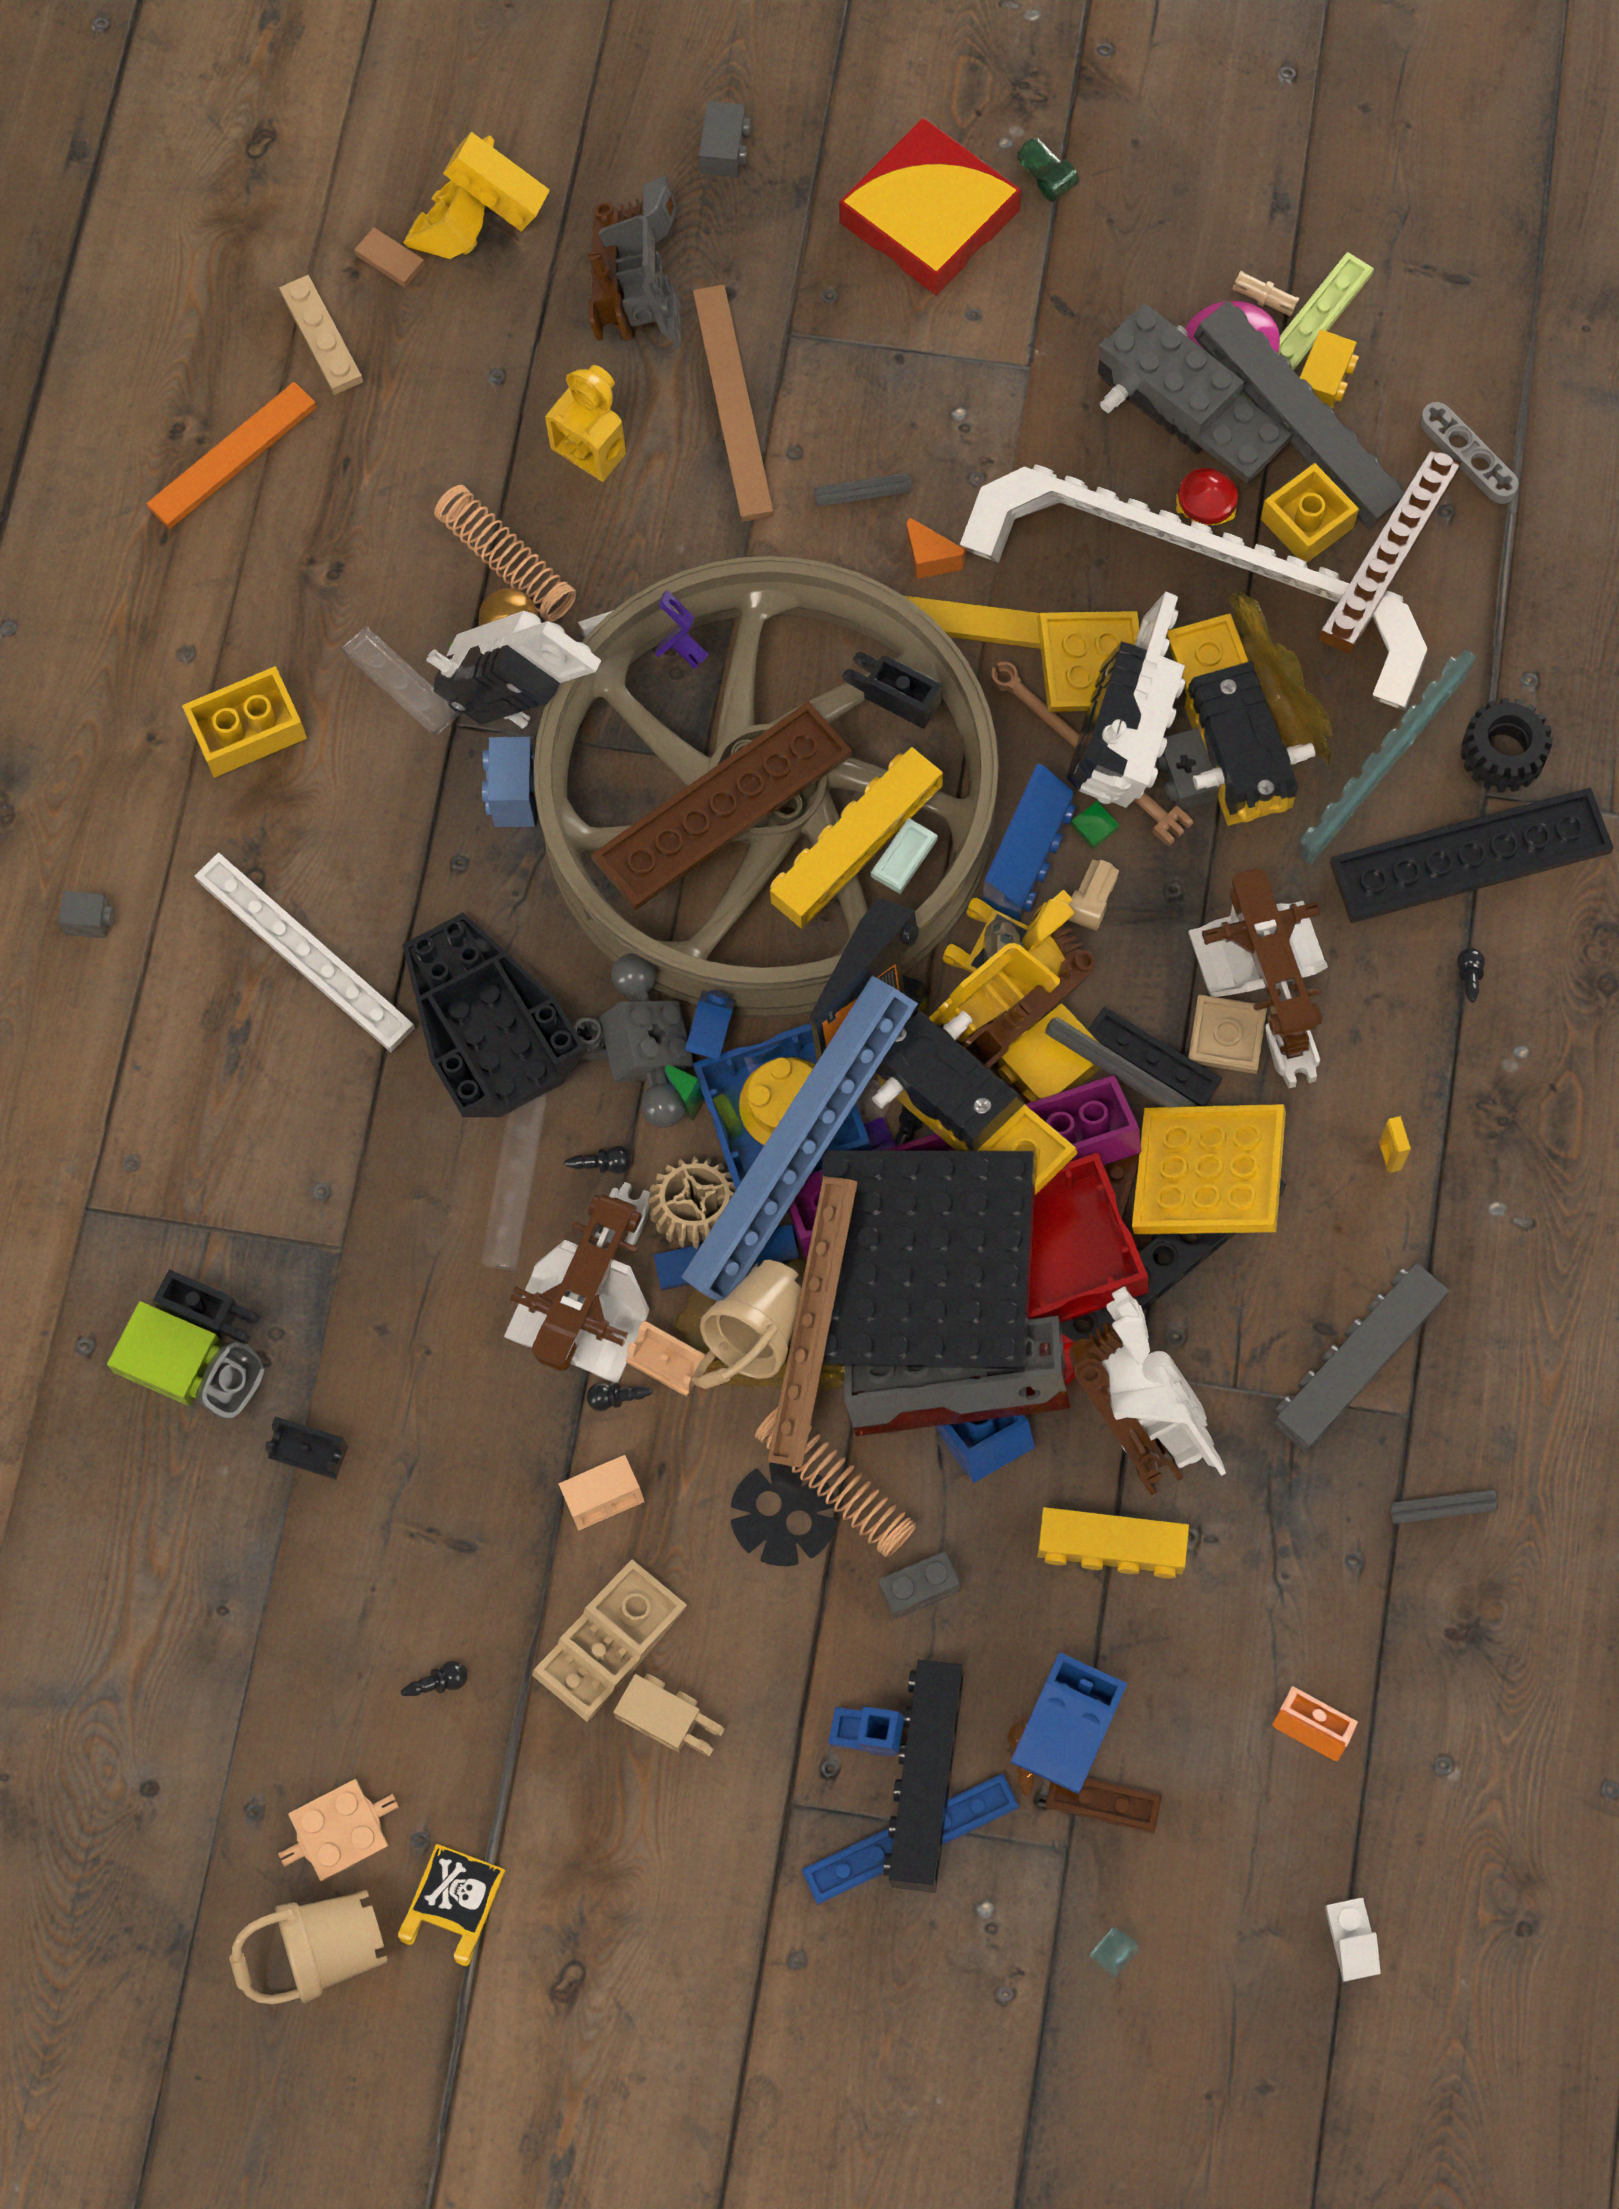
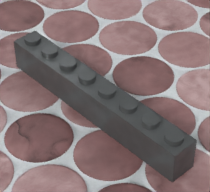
M1228 300L1199 324L1193 337L1210 355L1244 381L1243 392L1258 408L1292 434L1289 443L1310 466L1316 463L1359 508L1357 517L1368 530L1397 507L1404 495L1398 480L1389 476L1380 467L1377 457L1371 452H1367L1358 443L1355 433L1351 429L1345 428L1336 418L1333 409L1317 398L1311 385L1306 380L1300 379L1292 370L1290 362L1284 356L1276 353L1270 346L1265 334L1261 331H1256L1248 322L1247 316L1242 309L1235 307Z

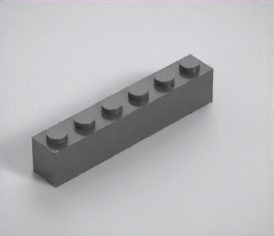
M1418 1263L1409 1271L1405 1268L1399 1271L1390 1283L1394 1288L1389 1294L1384 1296L1380 1293L1367 1308L1371 1312L1370 1315L1363 1322L1357 1318L1344 1333L1348 1339L1339 1348L1334 1344L1322 1357L1321 1361L1325 1363L1317 1373L1311 1369L1298 1384V1387L1302 1390L1294 1399L1288 1395L1275 1409L1274 1412L1278 1416L1273 1426L1305 1453L1315 1445L1448 1295L1450 1290Z

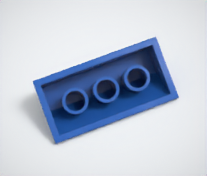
M1038 763L984 880L983 901L994 910L1018 921H1021L1025 911L1031 912L1038 893L1034 892L1038 881L1044 883L1051 864L1047 863L1050 853L1057 854L1064 837L1063 834H1060L1064 823L1070 825L1077 807L1072 804L1074 792L1045 766Z

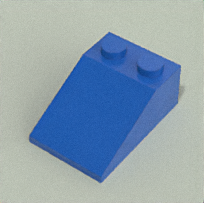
M945 1407L925 1409L952 1455L973 1483L1035 1448L1029 1422L1017 1407L963 1414Z

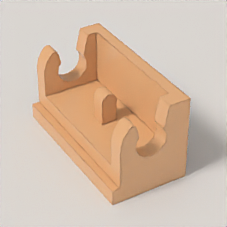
M643 1321L638 1329L636 1341L634 1343L630 1342L628 1346L626 1362L687 1397L695 1385L692 1380L694 1372L705 1357V1354L652 1324Z
M625 1455L558 1483L578 1531L645 1502Z

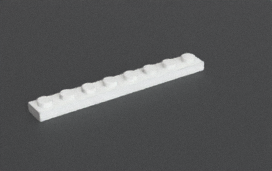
M220 853L215 855L195 875L198 883L388 1051L392 1052L415 1029L414 1024Z

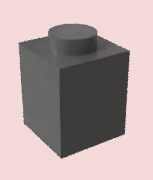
M64 891L58 923L65 935L106 938L108 927H112L114 923V907L109 904L105 894Z

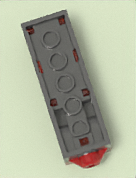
M1054 1316L1028 1320L1026 1370L844 1366L845 1404L855 1435L857 1437L1071 1409L1069 1383L1076 1376L1069 1356V1350L1075 1342L1063 1335L1059 1317Z

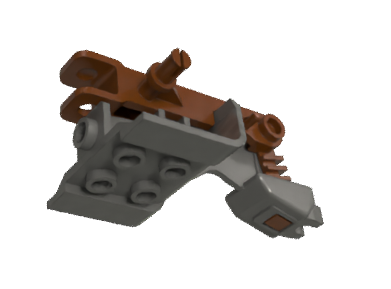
M667 176L655 178L653 182L643 184L642 202L635 199L636 207H632L630 201L627 202L628 210H625L622 204L620 205L621 210L618 211L611 203H602L594 210L593 251L588 254V260L592 266V298L589 300V322L597 341L603 340V327L606 324L612 323L619 330L621 339L628 341L634 337V331L631 326L657 321L661 333L673 340L676 349L681 348V304L668 275L663 276L661 257L659 252L655 251V243L667 236L677 213L674 193L672 190L669 191V180Z

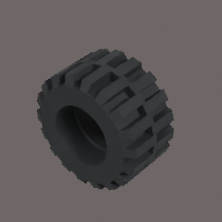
M1501 698L1499 704L1493 700L1487 703L1486 708L1481 706L1476 711L1475 716L1471 718L1461 744L1463 746L1461 759L1465 760L1464 768L1466 772L1473 771L1471 778L1476 783L1482 780L1484 782L1483 787L1490 790L1491 786L1497 787V792L1504 793L1505 789L1510 787L1511 792L1519 791L1521 784L1526 788L1531 785L1533 779L1539 777L1550 754L1553 738L1550 737L1552 732L1550 725H1544L1546 717L1543 713L1538 715L1534 713L1536 710L1535 706L1530 704L1527 708L1522 705L1523 700L1516 699L1515 703H1509V698ZM1497 735L1510 736L1520 743L1524 753L1516 756L1503 755L1492 747L1489 738Z

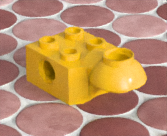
M591 365L589 369H579L566 375V382L569 388L546 414L545 419L550 448L601 482H604L626 455L622 421L615 412L610 410L613 401L611 389L614 387L615 382L611 375L603 368Z

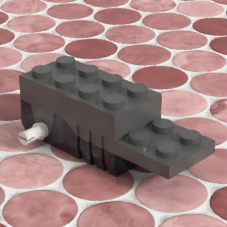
M1144 303L1130 317L1125 318L1121 326L1109 338H1105L1099 346L1098 374L1104 382L1112 387L1111 391L1104 397L1105 399L1100 402L1101 408L1105 412L1110 413L1127 399L1157 424L1163 425L1165 430L1171 435L1175 434L1181 443L1189 445L1190 450L1198 455L1204 449L1248 484L1291 441L1292 434L1242 395L1244 381L1187 337L1188 333L1182 326L1174 327Z

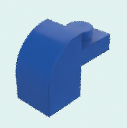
M863 1706V1710L859 1711L835 1707L828 1744L834 1747L866 1751L871 1755L897 1756L905 1717L898 1711Z

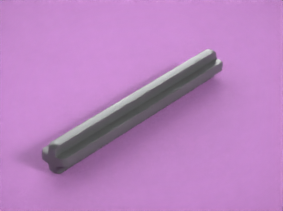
M1055 1017L1048 1023L1045 1029V1033L1112 1076L1115 1075L1117 1079L1160 1106L1171 1108L1197 1107L1188 1098L1062 1019Z

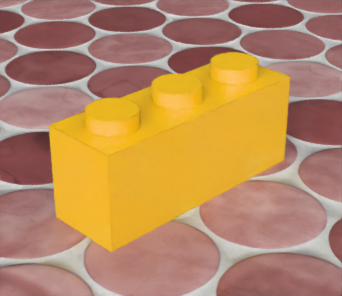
M470 132L456 148L443 172L456 185L463 188L521 232L537 216L550 191L473 132Z

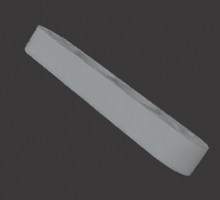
M1440 402L1428 404L1423 409L1420 420L1422 430L1445 454L1461 462L1460 469L1492 501L1499 504L1512 501L1519 485L1516 475L1448 406ZM1430 417H1442L1441 423L1438 420L1431 422ZM1454 435L1462 436L1467 441V445L1462 448L1454 447L1449 442V438ZM1475 458H1483L1488 462L1489 468L1477 470L1472 466L1471 461ZM1494 471H1496L1495 478L1492 476ZM1506 483L1509 485L1508 490L1505 488L1498 490L1496 488L1497 484L1502 486Z

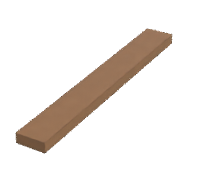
M725 285L693 290L741 522L774 516Z
M823 1176L768 1462L802 1468L857 1181Z

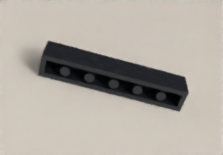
M918 1659L917 1671H910L908 1692L913 1693L912 1707H905L903 1728L909 1729L907 1743L901 1742L898 1764L904 1765L902 1779L895 1780L893 1801L899 1802L897 1816L890 1817L888 1838L894 1839L892 1853L885 1854L883 1875L889 1876L888 1880L892 1888L936 1893L964 1682L962 1664Z

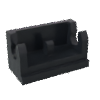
M275 1416L272 1423V1430H274L272 1440L266 1442V1451L269 1453L268 1458L336 1480L348 1449V1445L343 1437Z

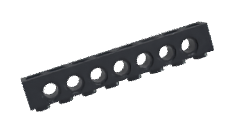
M1281 1179L1279 1198L1283 1195L1286 1184ZM1194 1233L1198 1238V1241L1194 1244L1183 1242L1180 1234H1153L1151 1238L1154 1241L1144 1249L1141 1246L1136 1247L1148 1275L1149 1293L1134 1297L1133 1299L1137 1300L1138 1305H1141L1144 1312L1237 1233ZM1157 1254H1166L1170 1257L1172 1263L1168 1266H1160L1155 1263L1153 1257ZM1102 1308L1062 1322L1060 1325L1063 1335L1076 1342L1080 1339L1090 1340V1334H1093L1098 1339L1096 1329L1099 1328L1105 1333L1102 1324L1106 1322L1110 1325L1115 1320L1108 1310ZM1078 1320H1085L1090 1323L1092 1330L1088 1333H1079L1074 1329L1073 1323Z

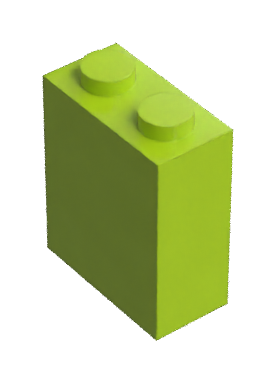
M139 1301L107 1365L113 1373L190 1406L193 1399L197 1398L199 1385L207 1365L221 1348L222 1343L216 1334Z

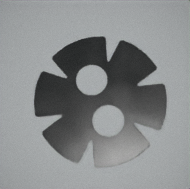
M771 1462L769 1464L771 1484L759 1469H754L738 1485L732 1498L731 1507L751 1514L732 1519L731 1525L738 1542L747 1553L753 1551L766 1540L761 1562L775 1566H793L799 1563L796 1543L799 1544L811 1559L827 1546L834 1534L837 1520L819 1515L817 1512L834 1508L836 1502L826 1504L827 1494L818 1496V1487L809 1488V1482L802 1487L803 1480L800 1479L802 1471L793 1473L792 1466ZM820 1474L816 1475L812 1485L821 1481L823 1477ZM825 1482L820 1493L830 1488L827 1482ZM772 1491L780 1497L782 1505L777 1514L765 1516L757 1510L756 1500L763 1492ZM834 1493L831 1494L829 1501L835 1498ZM794 1511H804L811 1518V1528L804 1535H793L787 1529V1517Z

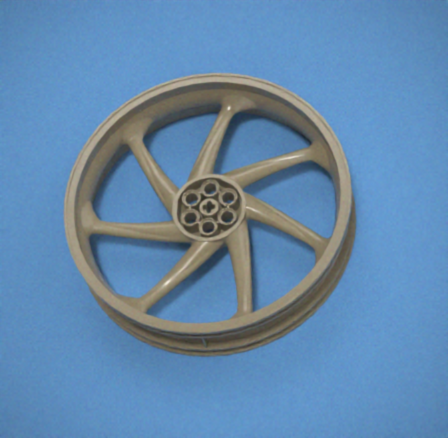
M777 556L735 558L712 562L679 572L637 593L608 614L581 642L591 649V653L601 660L596 672L560 683L555 695L544 707L537 734L534 757V791L548 860L563 899L584 933L614 963L621 956L629 953H635L652 963L655 969V982L651 988L652 990L696 1008L701 991L719 990L728 994L729 998L735 999L731 1016L754 1018L795 1017L811 1014L857 925L868 911L858 874L837 893L848 923L850 937L834 957L795 966L758 968L732 966L707 961L708 955L761 891L795 841L806 834L814 846L818 842V836L822 830L829 824L834 826L840 820L829 789L841 788L865 793L868 784L875 777L881 778L888 770L850 757L732 842L741 841L749 844L748 850L730 885L699 932L686 941L653 940L631 926L614 910L590 878L581 860L583 852L598 850L632 825L606 828L589 827L581 820L567 799L569 760L575 736L584 717L598 697L604 698L684 784L689 786L802 706L794 708L769 724L755 725V674L760 632L764 621L774 615L813 618L855 630L899 654V657L894 660L942 684L941 697L953 715L963 744L967 764L968 794L964 798H956L937 791L922 807V809L934 812L947 820L953 840L954 856L938 885L927 900L915 911L919 935L915 944L909 946L900 958L902 975L907 974L928 957L948 936L966 911L979 886L988 861L993 838L998 780L997 741L986 698L968 661L942 628L909 599L886 585L858 572L819 561ZM666 590L694 616L690 629L718 620L741 617L724 691L716 750L712 758L707 757L672 732L641 705L625 687V677L629 665L645 652L657 646L678 626L659 606L662 594ZM670 604V606L673 608V610H674L676 613H678V611L675 609V607ZM867 672L862 675L868 677L870 673ZM846 682L815 697L809 702L830 724L866 699L864 698V692ZM784 807H792L796 810L789 815L780 812Z

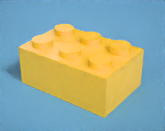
M276 666L182 705L214 778L307 739L301 720Z

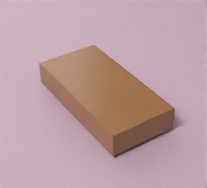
M375 227L354 249L355 256L404 288L425 267L424 259Z

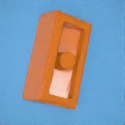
M1292 1686L1272 1726L1333 1761H1338L1347 1747L1358 1722Z

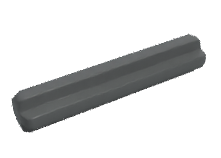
M908 473L818 486L814 489L815 502L817 506H825L908 493L911 491V479Z
M1494 1490L1395 1502L1390 1506V1517L1392 1522L1397 1524L1489 1512L1498 1508V1499Z

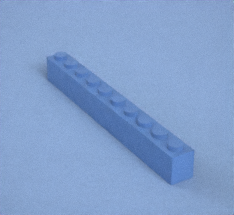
M872 975L681 1278L715 1301L724 1300L745 1278L918 1003Z

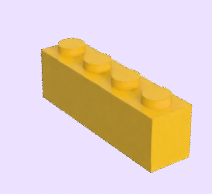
M1043 1507L1037 1557L1045 1558V1563L1063 1566L1066 1565L1067 1561L1080 1562L1081 1567L1085 1569L1102 1570L1103 1565L1118 1567L1117 1571L1120 1573L1139 1574V1570L1154 1571V1576L1173 1579L1176 1578V1574L1182 1575L1185 1569L1189 1524Z

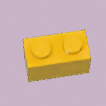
M1320 329L1300 379L1306 380L1311 385L1314 394L1322 403H1326L1333 408L1335 401L1342 402L1348 383L1343 381L1346 374L1353 375L1359 359V356L1354 355L1357 342Z

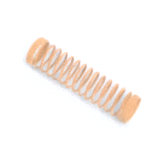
M454 486L439 499L434 511L435 517L440 522L445 523L448 529L453 530L454 535L460 537L461 542L467 543L468 548L474 550L475 555L481 557L484 563L489 564L491 570H496L497 576L503 577L504 582L510 584L512 589L521 591L527 588L526 594L529 597L535 595L533 603L535 605L542 602L540 609H536L545 621H556L571 608L576 598V590L568 585L567 582H560V575H553V569L546 568L545 561L538 562V555H531V548H524V541H517L516 534H509V527L502 528V521H495V514H488V507H481V501L474 500V495L465 486ZM463 492V496L452 505L448 513L442 516L446 505L456 495ZM477 502V509L463 524L456 527L458 519L465 514L473 503ZM484 509L486 511L484 516L470 531L463 533L466 525L480 510ZM492 516L491 523L481 534L470 540L473 532L487 517ZM454 521L453 527L449 526L448 523ZM496 523H500L499 529L488 541L477 547L480 539ZM461 528L460 534H458L455 529ZM507 530L506 536L496 547L485 554L487 546L501 531ZM468 535V540H464L463 536ZM513 536V543L503 552V554L500 557L492 560L496 550H498L508 538ZM476 541L475 548H473L470 543ZM521 543L520 550L511 560L499 567L502 559L512 548ZM483 548L482 554H479L477 550ZM528 550L527 557L518 567L506 574L509 566L519 555ZM490 555L489 561L485 560L484 556ZM532 557H536L534 564L526 573L514 581L517 572ZM498 561L496 568L492 567L491 563ZM539 564H543L540 573L529 584L521 587L524 579ZM505 568L504 575L500 574L499 570ZM546 571H550L547 580L536 591L528 594L532 585ZM512 575L511 582H509L506 579V577ZM557 577L558 580L555 586L547 595L536 601L540 591L549 581ZM520 581L518 588H515L513 584ZM568 593L563 603L555 611L548 614L551 607L555 605L563 597L564 594Z
M778 1407L766 1417L755 1433V1438H758L761 1443L767 1442V1449H770ZM816 1434L806 1444L805 1453L818 1441L820 1434ZM828 1442L823 1443L802 1468L795 1470V1467L792 1466L793 1473L802 1471L800 1475L801 1480L810 1479L809 1488L818 1487V1496L827 1494L826 1504L836 1502L834 1506L835 1512L844 1510L843 1520L853 1517L851 1522L852 1528L862 1525L860 1536L870 1533L869 1543L879 1541L877 1551L882 1553L884 1558L890 1557L915 1530L916 1523L911 1518H906L888 1535L905 1516V1512H902L886 1531L871 1541L880 1524L896 1509V1504H894L874 1526L863 1532L871 1517L886 1503L888 1496L884 1497L867 1517L854 1525L861 1511L879 1493V1489L874 1490L855 1512L846 1517L851 1505L866 1491L871 1481H867L848 1503L837 1509L844 1495L861 1479L862 1473L855 1476L840 1495L829 1501L834 1489L852 1472L854 1465L849 1466L833 1486L820 1493L827 1479L845 1462V1457L841 1458L821 1481L812 1485L818 1472L836 1455L837 1449L830 1452L814 1472L803 1478L809 1465L827 1448Z

